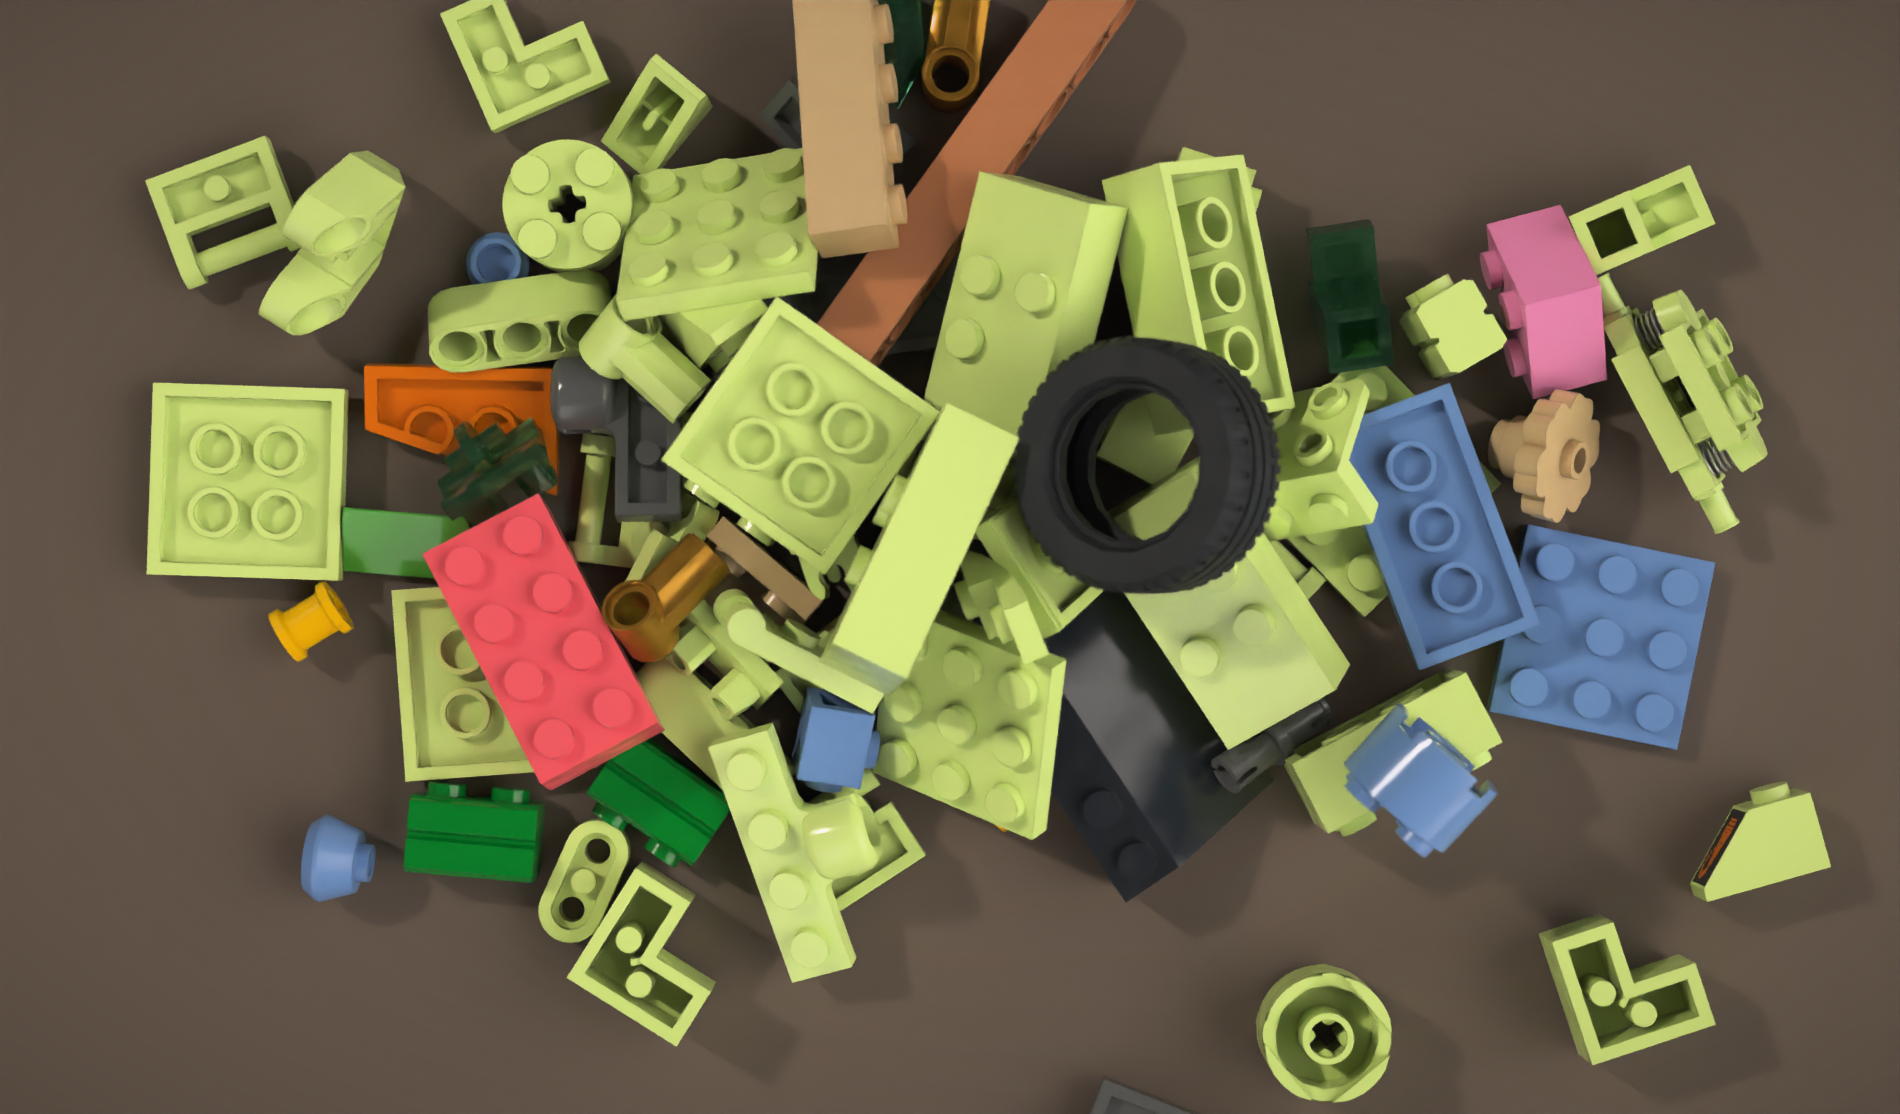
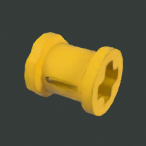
M326 581L315 585V593L287 611L283 612L280 609H276L268 614L271 626L280 642L297 662L308 657L307 650L335 632L340 631L346 634L354 629V624L347 609Z

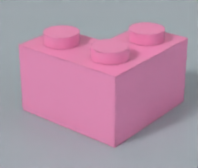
M1557 205L1486 224L1489 251L1480 253V264L1488 289L1499 288L1501 314L1506 328L1512 333V338L1508 339L1503 345L1506 363L1513 378L1523 377L1532 399L1551 395L1555 389L1567 391L1607 380L1601 284L1562 206Z

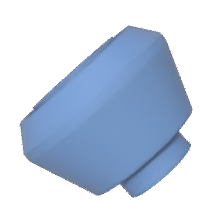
M324 815L312 822L307 831L302 854L301 884L303 891L315 902H323L356 893L361 882L369 883L372 879L376 857L375 845L366 844L364 831L332 815Z

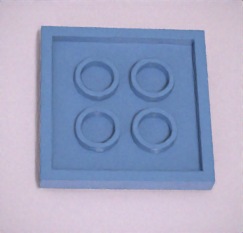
M1524 524L1517 563L1540 625L1500 640L1486 711L1677 750L1715 562Z

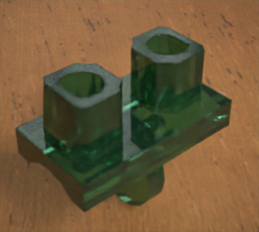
M532 417L507 434L497 422L480 433L469 422H461L453 429L460 446L443 457L451 472L437 480L444 500L440 502L441 508L452 521L462 515L473 526L508 509L506 501L497 491L513 480L518 483L529 498L538 493L541 496L558 482L555 468L547 454L543 431Z

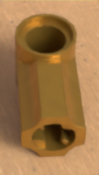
M934 0L921 78L922 93L926 102L934 109L944 113L958 112L967 108L974 100L978 90L979 71L990 0ZM954 65L965 72L968 83L958 92L947 93L935 86L932 80L933 74L940 67Z
M688 533L642 580L622 582L608 593L601 609L603 620L632 658L640 662L660 660L671 653L677 645L680 636L679 624L731 571L724 561L694 533Z

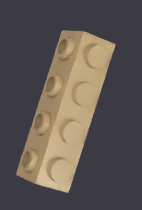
M793 0L808 235L822 258L899 248L897 225L907 223V204L902 184L894 185L893 164L902 163L903 149L897 123L890 124L888 104L898 102V85L895 69L892 63L885 64L884 44L893 43L894 41L893 23L888 4L879 5L877 0Z

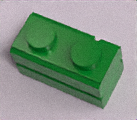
M648 739L610 759L586 793L597 801L592 809L594 814L620 831H624L627 825L631 824L650 837L644 847L657 858L675 868L681 859L690 866H693L730 812L724 792L716 783L652 739Z
M428 781L427 792L418 791L411 794L407 820L404 872L533 883L538 879L545 802L530 801L529 789L495 786L492 787L491 797L466 795L467 784Z

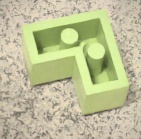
M642 861L634 869L567 978L677 1047L711 993L716 981L663 949L696 894Z
M1600 914L1539 933L1577 1052L1591 1065H1596L1716 1025L1696 963L1684 956L1677 954L1629 970L1614 922Z

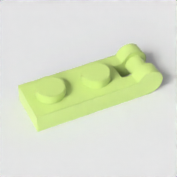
M729 589L722 592L716 598L714 614L730 639L737 645L871 714L874 713L884 693L820 663L819 660L825 648L818 645L821 638L815 632L792 619H787L783 626L771 621L761 614L749 596L741 590Z

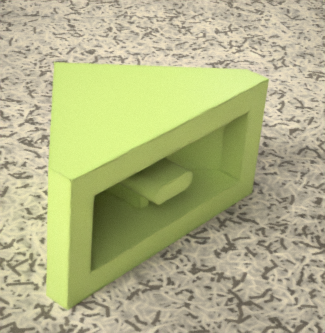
M655 54L648 61L601 142L638 173H649L664 167L713 106L703 91L658 54Z

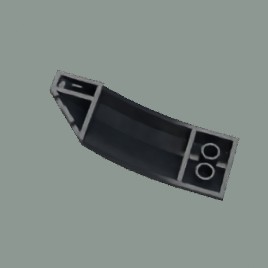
M894 478L887 486L885 491L882 493V495L875 503L873 508L868 513L867 516L869 517L871 522L888 487L891 486ZM873 523L880 534L882 527ZM971 540L967 551H973L992 559L980 540ZM960 565L939 609L967 620L954 587V583L965 580ZM1103 591L1060 632L1043 639L1049 653L1066 659L1051 792L1124 901L1128 902L1179 868L1271 784L1274 779L1266 769L1238 793L1228 791L1218 781L1213 772L1216 769L1211 766V761L1228 748L1126 595L1120 592ZM980 617L967 620L983 626Z

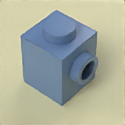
M806 687L791 758L797 780H804L806 786L828 793L840 792L842 787L860 789L864 769H874L878 758L880 733L879 731H873L875 714H871L825 689Z

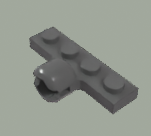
M617 268V290L619 283L620 268ZM561 357L553 366L550 380L551 413L557 429L563 434L605 433L615 438V517L617 522L682 521V474L661 460L682 430V416L672 424L623 378L609 379L598 374L588 366L582 357Z

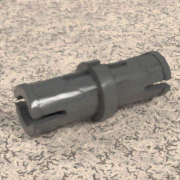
M1321 698L1213 758L1211 766L1216 769L1213 772L1218 781L1228 791L1238 793L1266 769L1275 764L1278 766L1284 765L1286 763L1285 759L1295 754L1294 750L1333 722V715L1329 714L1332 710L1326 700Z

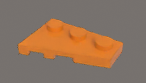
M368 363L364 366L365 430L437 455L441 453L480 467V470L500 477L504 475L536 486L535 489L555 496L560 493V431L553 420L550 403V380L553 366H505L470 372H449L439 368L436 364Z

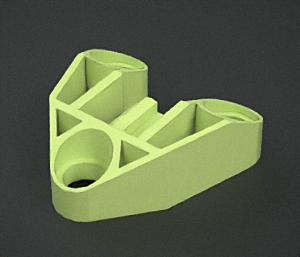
M368 150L349 153L303 193L289 214L282 233L284 237L299 245L301 249L278 275L267 291L259 308V315L291 335L311 333L343 317L379 267L405 190V184L398 168Z

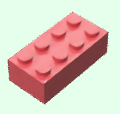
M539 493L422 554L542 786L551 791L665 731L620 642L603 620L602 608L549 506Z

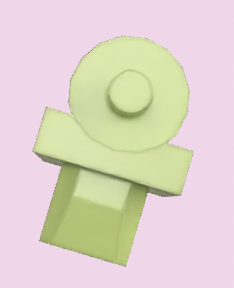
M704 599L679 624L680 636L678 643L672 652L665 656L673 667L686 677H689L707 659L723 674L724 678L708 692L706 697L710 705L727 721L746 711L752 705L758 710L784 683L767 665L770 661L737 645L730 639L724 627L718 622L714 609ZM767 612L762 614L774 622V619Z

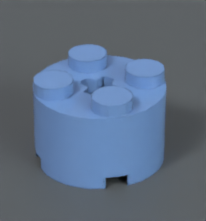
M1398 703L1344 762L1349 770V774L1346 776L1348 782L1345 787L1370 811L1375 813L1381 805L1397 818L1395 822L1399 827L1395 830L1396 833L1414 851L1426 858L1433 849L1444 853L1498 795V791L1488 779L1478 789L1475 785L1478 780L1470 774L1475 766L1420 717L1411 726L1405 723L1404 720L1408 717V708Z

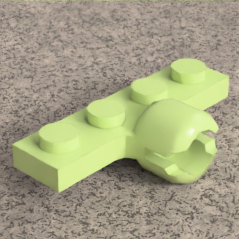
M773 723L713 739L708 746V750L792 983L851 968L856 960V955L832 890V882L838 878L873 869L882 855L879 826L867 800L857 794H850L818 804L804 802L797 792Z

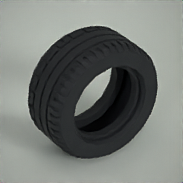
M1127 336L1098 341L1096 345L1090 344L1084 347L1082 352L1077 351L1071 354L1068 360H1063L1057 366L1056 371L1052 370L1046 376L1045 383H1040L1036 390L1037 395L1032 396L1028 402V410H1024L1022 416L1023 424L1022 426L1019 425L1017 431L1019 440L1014 449L1016 451V458H1013V467H1015L1013 479L1014 484H1017L1015 492L1016 499L1020 501L1019 509L1021 514L1026 516L1024 522L1027 529L1032 531L1031 537L1037 544H1041V550L1045 556H1050L1051 562L1057 567H1062L1067 575L1075 576L1077 581L1089 583V586L1096 589H1104V591L1136 594L1175 593L1201 587L1209 583V580H1216L1222 577L1223 572H1229L1235 566V562H1240L1246 557L1247 550H1252L1256 544L1255 538L1262 535L1265 530L1264 524L1269 522L1271 516L1269 512L1270 507H1274L1277 499L1274 495L1275 491L1279 490V481H1276L1277 475H1280L1281 465H1278V459L1281 457L1279 448H1276L1275 445L1278 442L1277 432H1273L1274 422L1271 416H1267L1268 408L1265 402L1260 400V393L1256 388H1251V382L1246 376L1241 375V371L1238 368L1229 365L1227 360L1221 356H1216V353L1203 350L1195 345L1156 338ZM1156 393L1170 400L1190 423L1199 449L1198 483L1186 511L1166 531L1142 540L1122 530L1104 509L1095 482L1096 450L1107 424L1127 403L1147 394Z

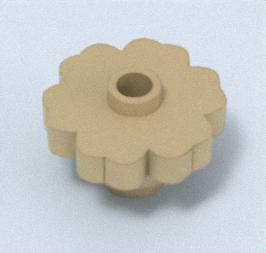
M1555 389L1549 400L1539 399L1536 402L1532 413L1528 417L1519 415L1512 420L1502 419L1496 424L1491 433L1488 444V460L1490 465L1495 469L1501 470V473L1506 478L1514 479V490L1522 493L1521 511L1525 514H1530L1534 518L1555 523L1560 522L1565 511L1575 512L1578 509L1582 498L1589 490L1591 483L1590 468L1595 464L1599 456L1598 439L1600 423L1598 420L1592 419L1593 401L1585 398L1580 393Z

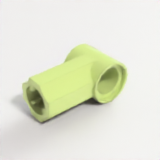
M615 295L579 341V352L591 369L609 379L623 378L673 424L699 399L712 380L660 333L662 322L659 315L623 321L616 303L617 295Z

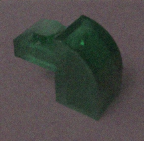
M1370 219L1306 228L1311 281H1308L1312 315L1320 352L1329 373L1334 374L1394 365L1389 305L1379 288L1374 226Z

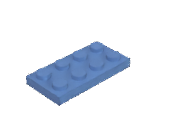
M1450 383L1363 415L1349 461L1379 505L1373 523L1362 525L1416 670L1420 671L1539 626V619Z

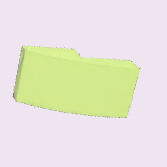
M967 551L960 564L965 580L954 583L967 620L980 617L989 640L998 636L1002 644L1015 640L1024 664L1049 655L1028 600L1017 580L996 561L979 553Z

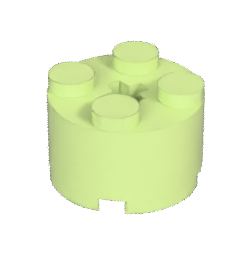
M579 140L551 141L534 148L514 163L504 188L502 201L503 215L506 227L514 242L526 255L542 266L558 273L584 270L596 272L607 267L623 252L625 231L631 221L634 209L632 182L616 161L602 149ZM573 193L581 202L586 203V208L576 211L575 222L569 223L562 214L557 213V206L565 204L566 195Z
M1316 964L1302 967L1286 974L1268 991L1257 1014V1039L1261 1053L1278 1081L1298 1097L1320 1102L1349 1101L1364 1094L1373 1087L1386 1070L1390 1057L1392 1038L1391 1021L1388 1012L1380 999L1362 980L1344 969L1328 964ZM1322 1021L1329 1026L1337 1021L1331 1029L1336 1037L1333 1043L1326 1046L1321 1040H1316L1309 1044L1315 1038V1033L1312 1030L1314 1025Z

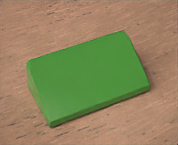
M343 507V571L434 578L422 554L476 526V518Z

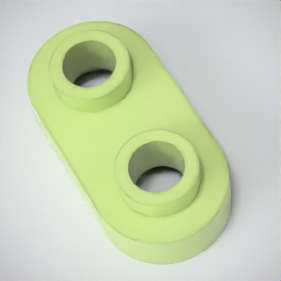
M591 819L580 824L571 832L539 903L538 913L541 925L551 937L561 942L575 943L588 938L597 930L630 859L631 846L625 831L612 827L602 819ZM602 839L608 843L610 847L608 860L598 862L589 856L588 845L591 840ZM576 897L582 901L584 914L580 919L574 920L564 915L562 903L565 898Z

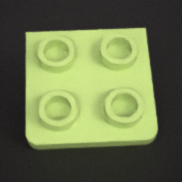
M1354 379L1340 383H1328L1321 387L1293 392L1296 408L1267 414V416H1271L1274 422L1273 432H1277L1278 442L1275 445L1276 448H1279L1281 457L1278 459V465H1281L1280 475H1277L1276 481H1279V490L1275 491L1274 495L1277 499L1274 507H1270L1269 512L1271 516L1269 522L1264 524L1265 530L1263 533L1269 542L1373 523L1379 504L1349 461L1370 395V391L1363 380Z

